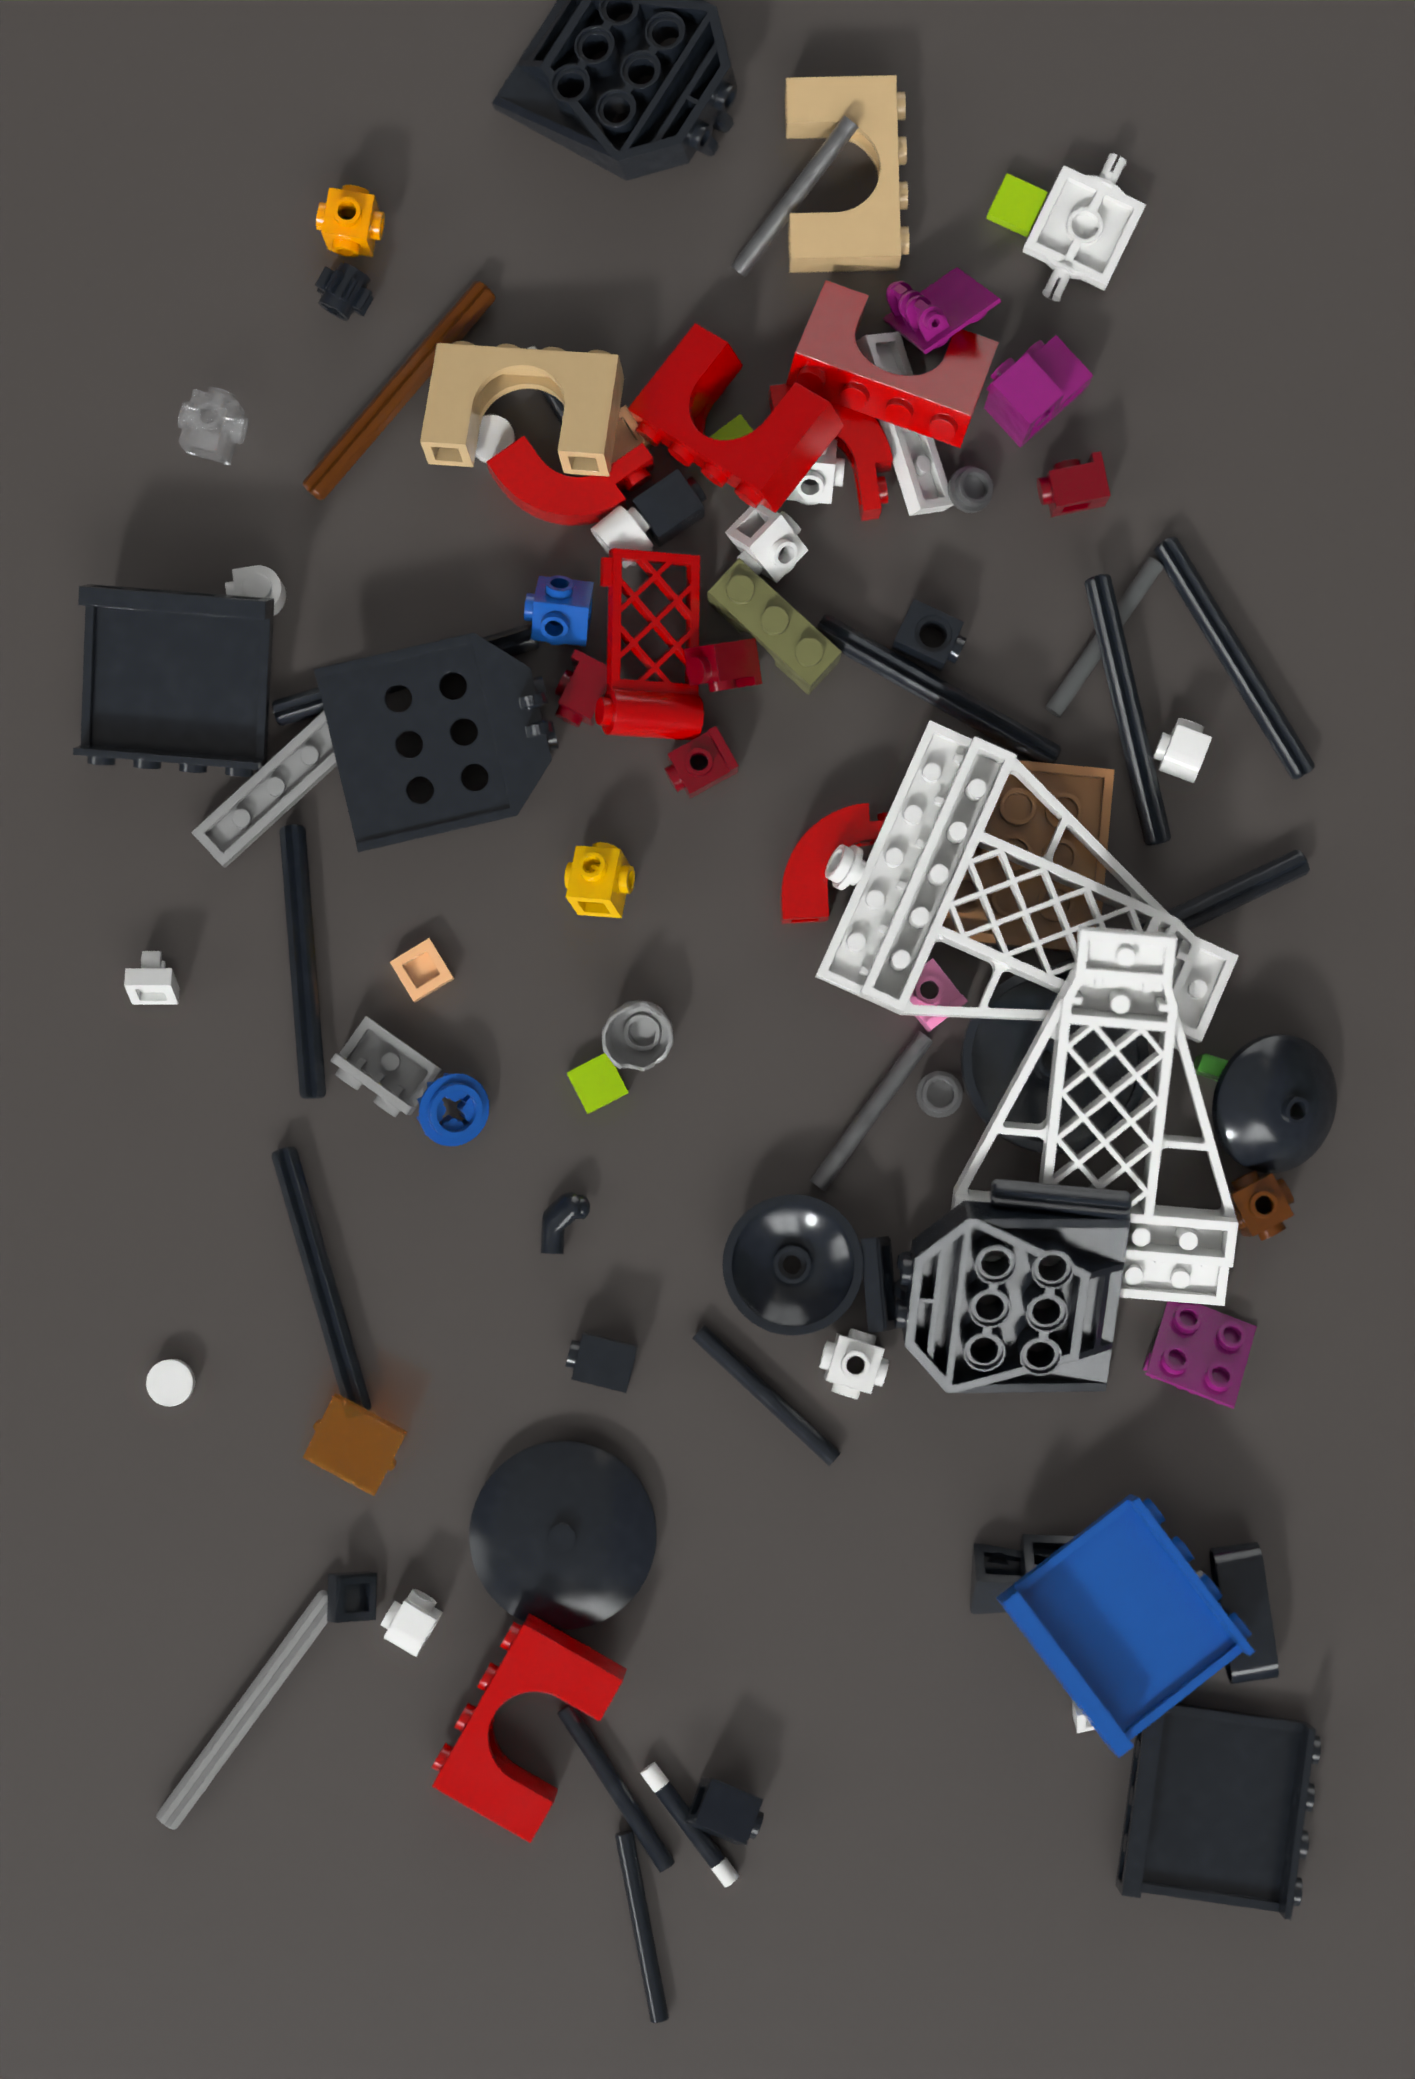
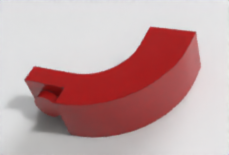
M786 383L770 386L769 403L771 412L790 390L791 387L786 386ZM830 402L844 424V427L834 440H837V448L842 451L852 466L861 521L879 519L882 510L881 504L888 503V490L885 476L877 477V473L891 471L893 463L887 437L875 417Z
M522 436L486 461L491 476L506 496L518 507L541 520L569 526L598 523L619 505L627 510L626 498L621 491L625 488L629 492L638 489L651 478L649 472L654 469L653 456L642 442L611 464L610 477L592 475L585 477L566 476L548 467L525 436Z
M869 803L851 805L825 816L803 835L791 853L782 880L780 892L781 924L828 921L830 917L828 879L825 877V870L831 855L841 844L848 847L852 845L858 847L874 845L888 812L877 814L878 821H870Z

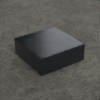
M363 1571L328 1574L327 1621L343 1623L376 1620L377 1573Z

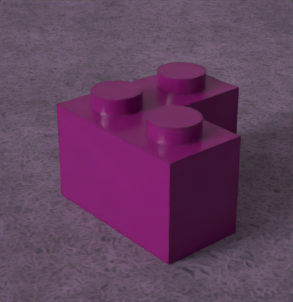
M1057 335L1046 344L1039 340L1017 362L1010 357L991 375L993 381L986 389L989 394L984 409L1021 448L1088 388L1093 374Z

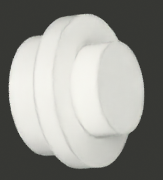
M844 844L839 845L835 849L825 870V877L832 881L833 887L844 890L849 884L854 886L859 882L866 868V861L863 860V849L856 845L848 847Z

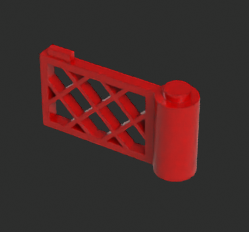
M612 548L609 550V557L601 558L600 586L608 587L607 691L604 697H599L595 708L596 723L602 725L606 735L693 740L699 737L702 731L704 706L701 697L698 695V685H689L685 653L681 645L685 643V649L699 647L700 556ZM622 561L636 562L648 576L634 591L622 579ZM650 563L661 565L655 570ZM670 565L687 566L686 587L678 594L660 576ZM652 583L670 601L656 616L638 597ZM623 593L626 599L621 603ZM685 596H686V605H685V604L683 603V601H682V599H683ZM630 604L648 622L634 637L621 625V612ZM674 607L686 620V632L677 641L659 622ZM652 628L669 647L655 662L638 644ZM621 639H622V641L626 644L622 649H621ZM630 650L647 668L637 680L620 679L621 658ZM673 653L685 665V683H672L659 669ZM653 675L657 681L646 680Z

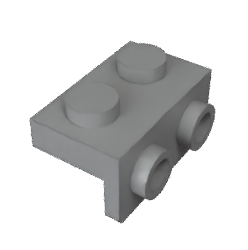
M365 1016L340 1053H335L330 1060L340 1067L335 1073L338 1078L356 1090L362 1084L377 1094L373 1102L394 1117L400 1111L406 1115H412L419 1105L417 1099L422 1097L427 1089V1082L437 1080L443 1071L368 1016Z

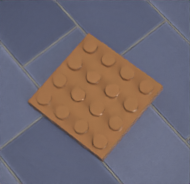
M1019 760L1095 839L1108 850L1115 769ZM1009 774L986 825L985 832L1039 857H1043L1059 820L1015 775ZM1065 828L1053 855V863L1104 885L1106 868ZM977 846L972 858L989 851ZM998 856L975 864L984 889L1007 881ZM1009 861L1015 877L1032 871ZM968 869L953 901L976 893ZM1041 875L1018 883L1027 909L1050 900ZM1052 880L1058 897L1075 891ZM1010 887L986 895L996 920L1020 912ZM1084 894L1061 902L1070 928L1093 919ZM979 898L955 907L965 932L989 923ZM1095 899L1102 916L1103 902ZM1053 906L1030 914L1039 940L1063 931ZM948 911L942 926L957 932ZM1022 917L999 926L1006 946L1022 947L1032 943ZM991 929L969 937L982 944L997 945ZM1075 932L1073 936L1077 943L1078 932ZM1065 937L1042 945L1043 950L1071 952Z

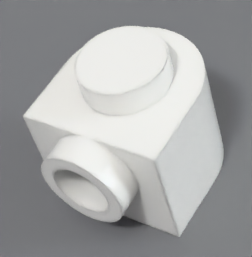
M619 505L591 528L594 537L608 556L609 550L612 548L653 551L652 547L654 545L645 534L650 527L634 507L626 511ZM622 561V567L625 569L630 565H638L636 562Z
M261 565L232 569L233 581L225 582L226 595L274 598V615L280 612L286 601V590L272 569Z
M1178 718L1171 735L1163 732L1156 747L1153 758L1161 761L1158 770L1194 783L1212 737L1202 733L1204 730L1202 725L1187 719Z
M412 1589L402 1604L394 1601L381 1623V1626L388 1629L384 1639L417 1657L443 1612L435 1608L437 1602L432 1597L420 1590Z

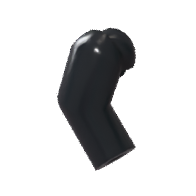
M574 1192L562 1194L543 1212L541 1253L564 1254L565 1228L575 1219H585L590 1212V1202L586 1196L576 1195Z

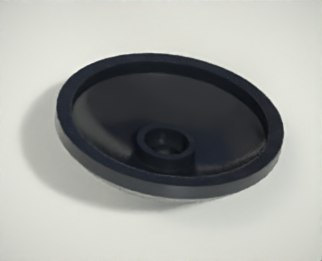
M1271 1034L1250 1041L1240 1048L1227 1062L1214 1090L1212 1118L1215 1133L1221 1146L1234 1161L1257 1172L1280 1173L1303 1164L1318 1151L1333 1125L1337 1109V1086L1334 1073L1325 1056L1314 1045L1304 1039L1286 1034ZM1295 1103L1294 1111L1292 1115H1290V1109L1292 1105Z
M780 1195L753 1206L734 1225L724 1248L723 1277L733 1303L753 1324L780 1335H806L830 1326L852 1305L862 1282L863 1254L853 1227L834 1207L810 1196ZM790 1255L797 1256L801 1262L800 1269L792 1274L787 1273L783 1268L784 1259Z

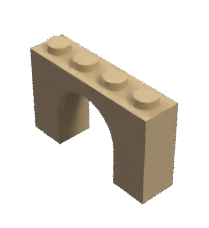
M896 75L786 78V139L828 138L841 119L846 116L859 127L849 141L858 145L868 154L875 166L878 183L868 199L853 209L842 212L789 214V273L899 270L901 255H909V226H901L900 210L908 209V182L899 181V165H906L907 139L906 136L898 137V120H905L906 98L905 92H897Z
M456 341L452 344L437 343L420 439L428 464L474 467L480 425L489 406L498 398L511 391L538 389L555 396L564 405L558 445V454L564 474L610 477L624 384L620 357L618 354H610L603 350H591L587 353L565 351L557 347H546L540 350L519 348L512 344H501L494 347L478 346L466 341Z

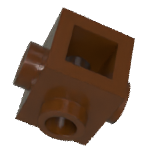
M1253 1170L1231 1182L1234 1189L1229 1191L1238 1220V1231L1241 1232L1242 1236L1254 1237L1258 1234L1260 1240L1263 1241L1286 1229L1283 1221L1294 1216L1289 1205L1295 1201L1288 1185L1282 1178L1276 1180L1273 1173L1259 1176L1257 1171ZM1260 1196H1264L1270 1208L1265 1214H1260L1255 1208V1202Z

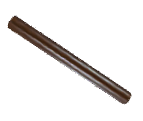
M476 281L469 287L303 480L304 488L318 500L326 498L430 377L437 343L452 344L456 341H461L495 301V295L488 286L480 281Z

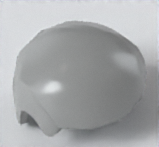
M634 1000L624 1003L611 1011L602 1028L603 1051L613 1065L619 1069L648 1070L667 1058L674 1043L672 1021L660 1006L648 1001Z

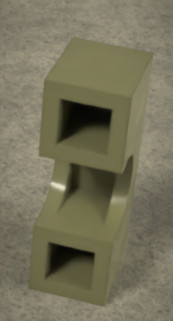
M740 558L708 591L707 603L740 633L745 631L753 638H756L774 658L775 665L808 695L840 662L842 651Z

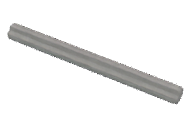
M321 1590L317 1593L157 1812V1819L166 1827L175 1830L182 1823L328 1623V1591Z

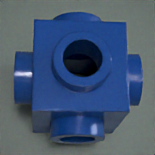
M560 575L552 577L539 576L535 594L527 593L525 600L524 621H532L531 640L544 641L552 645L570 644L586 646L592 617L594 582L572 580Z

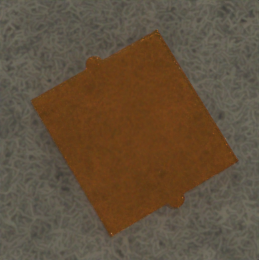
M335 1393L323 1418L318 1419L313 1425L316 1432L303 1458L375 1496L388 1470L391 1471L396 1466L397 1461L394 1458L408 1432Z

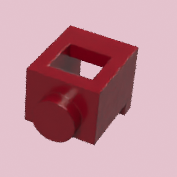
M1101 451L1093 452L1085 464H1081L1080 459L1058 462L1053 465L1054 470L1048 471L1047 476L1037 478V490L1041 505H1049L1051 517L1104 507L1111 496Z
M756 638L684 649L686 673L690 686L708 683L709 692L762 684Z
M575 649L571 659L576 669L574 672L568 669L565 671L555 691V694L560 696L558 701L559 707L555 715L576 727H580L582 722L593 727L596 721L595 708L599 697H604L607 691V665Z
M714 726L708 732L668 753V761L671 765L664 768L676 792L678 793L685 789L691 799L738 773L739 765L717 726ZM696 755H702L708 761L707 767L701 771L694 770L690 765V760Z

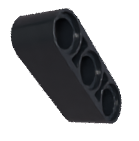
M1258 1542L1210 1548L1209 1557L1212 1581L1223 1595L1217 1602L1228 1616L1235 1612L1245 1623L1252 1634L1246 1640L1255 1651L1250 1656L1242 1652L1225 1666L1229 1683L1236 1684L1278 1678V1657L1263 1556Z

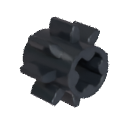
M341 262L335 271L325 266L315 283V286L318 288L317 292L322 294L318 304L330 314L345 321H348L354 312L364 317L374 299L371 296L372 291L367 289L371 280L362 271L345 262Z

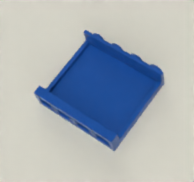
M1132 1494L1122 1499L996 1597L1104 1743L1118 1758L1134 1747L1130 1741L1132 1738L1242 1652L1249 1656L1255 1652L1246 1640L1252 1634L1245 1623L1235 1612L1228 1616L1217 1602L1223 1597L1217 1586L1206 1574L1199 1578L1189 1565V1562L1194 1557L1178 1536L1170 1539L1161 1528L1160 1524L1165 1521V1518L1148 1497L1141 1501L1139 1497Z

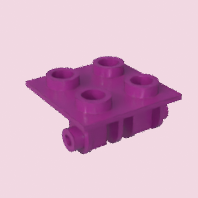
M956 267L921 292L912 290L911 286L905 281L891 283L886 290V300L892 312L886 315L883 320L924 354H927L931 350L946 344L951 336L970 323L982 319L1001 300Z
M1167 1301L1152 1353L1147 1354L1142 1370L1146 1371L1145 1375H1148L1149 1378L1161 1380L1175 1386L1177 1389H1184L1190 1394L1202 1396L1214 1401L1218 1405L1222 1404L1233 1409L1257 1326L1201 1304Z

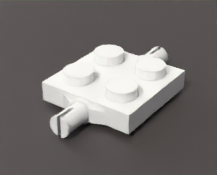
M1109 154L1099 177L1083 175L1063 165L1022 251L1045 262L1053 270L1045 289L1042 291V294L1048 299L1055 284L1058 283L1051 300L1060 301L1070 278L1080 279L1105 291L1146 204L1126 195L1115 185L1127 163L1123 157L1120 156L1113 172H1111L1117 154Z

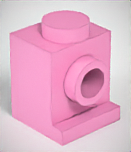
M933 958L925 964L910 997V1002L914 1005L962 1007L968 1002ZM931 982L937 987L935 998L926 999L921 995L920 987L923 983ZM915 1016L927 1032L948 1018Z

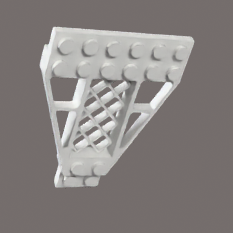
M929 721L867 859L865 871L855 886L815 977L899 1015L1044 1021L1049 1010L988 1007L1003 972H1011L1059 993L1065 980L1056 977V975L1074 969L1075 962L1051 970L1042 945L1065 937L1075 961L1077 943L1073 933L1078 932L1079 926L1091 927L1096 925L1097 928H1106L1104 921L1127 913L1133 931L1176 935L1177 943L1172 988L1178 1006V1013L1185 1037L1197 1043L1202 1042L1239 955L1196 937L1178 918L1170 915L1016 758V754L976 736L971 739L933 721ZM1009 774L1015 775L1059 820L1043 857H1039L985 832L986 825ZM1065 828L1130 892L1131 897L1053 863V855ZM977 846L989 851L972 858ZM998 856L1007 881L984 889L975 864ZM1009 861L1032 871L1015 877ZM968 869L976 893L953 901ZM1041 875L1050 900L1027 909L1018 883ZM1052 880L1075 891L1058 897ZM1010 887L1020 912L996 920L986 895ZM1084 894L1093 919L1070 928L1061 902ZM979 898L989 923L965 932L955 907ZM1095 899L1119 910L1101 916ZM1053 906L1063 931L1039 940L1030 914ZM948 911L957 932L942 926ZM1022 917L1032 943L1008 951L999 926ZM1138 918L1146 921L1143 930ZM991 929L1000 951L969 937ZM935 942L946 943L984 960L992 966V975L978 1007L914 1005L910 1002V997ZM1034 948L1042 970L1012 956Z
M1079 926L1074 969H1071L955 1184L951 1210L964 1200L990 1202V1191L970 1190L968 1188L997 1134L1040 1137L1043 1139L1039 1183L1059 1185L1058 1183L1079 1167L1092 1183L1088 1188L1106 1189L1105 1187L1125 1171L1140 1187L1130 1195L1132 1198L1129 1215L1131 1221L1120 1297L1225 1306L1229 1267H1233L1238 1220L1227 1187L1172 988L1177 937L1175 934ZM1070 1024L1083 1025L1069 1036ZM1100 1026L1128 1028L1130 1030L1113 1042ZM1094 1029L1107 1044L1108 1048L1087 1064L1074 1049L1073 1045ZM1148 1030L1160 1031L1159 1043ZM1142 1033L1156 1051L1138 1066L1134 1067L1120 1050ZM1049 1038H1053L1054 1048L1045 1120L1039 1124L1005 1121ZM1174 1048L1180 1054L1201 1128V1137L1163 1134ZM1068 1051L1082 1069L1064 1082ZM1116 1055L1129 1070V1073L1108 1089L1094 1071L1112 1056ZM1156 1064L1154 1089H1152L1141 1075ZM1089 1076L1103 1093L1084 1109H1081L1068 1092ZM1137 1080L1151 1097L1129 1113L1115 1096ZM1063 1097L1077 1114L1059 1128ZM1108 1101H1111L1124 1118L1103 1134L1089 1117ZM1151 1110L1147 1135L1136 1121ZM1084 1122L1098 1139L1077 1155L1063 1137ZM1129 1126H1132L1145 1143L1124 1159L1110 1141ZM1058 1143L1071 1160L1054 1173ZM1105 1146L1117 1160L1118 1164L1101 1178L1097 1179L1084 1162ZM1165 1148L1207 1151L1221 1199V1207L1218 1210L1156 1205L1161 1150ZM1145 1156L1142 1180L1131 1166ZM998 1250L990 1251L985 1254L983 1259L990 1262L997 1261L1005 1253ZM1048 1255L1040 1261V1264L1052 1266L1058 1263L1061 1257Z

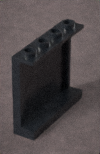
M99 584L79 586L78 605L85 606L81 745L73 748V755L88 756L87 763L93 765H115L116 758L133 760V767L141 769H161V762L178 763L179 771L189 773H206L207 766L225 767V775L239 777L253 776V770H259L267 763L274 598Z
M1177 1703L1137 1734L1134 1741L1115 1884L1122 1896L1141 1898V1893L1273 1911L1279 1912L1284 1919L1291 1920L1293 1906L1299 1907L1302 1899L1303 1883L1302 1879L1297 1877L1299 1859L1306 1858L1309 1846V1834L1307 1830H1303L1305 1812L1312 1811L1315 1800V1786L1313 1783H1309L1311 1765L1318 1764L1321 1753L1320 1736H1315L1316 1729L1305 1721Z

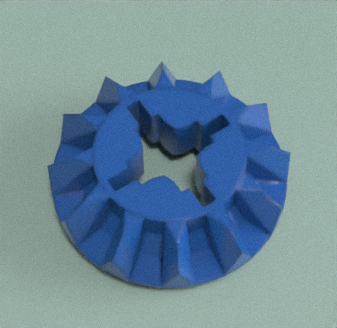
M443 1073V1076L437 1080L427 1082L426 1091L422 1097L417 1099L419 1115L416 1119L421 1124L425 1132L424 1134L443 1146H459L471 1141L482 1131L488 1119L489 1099L484 1087L476 1079L464 1073ZM444 1097L454 1102L459 1099L461 1100L457 1105V1109L460 1111L459 1115L463 1118L462 1121L450 1115L442 1117L446 1112V1108L443 1105L444 1102L442 1101Z

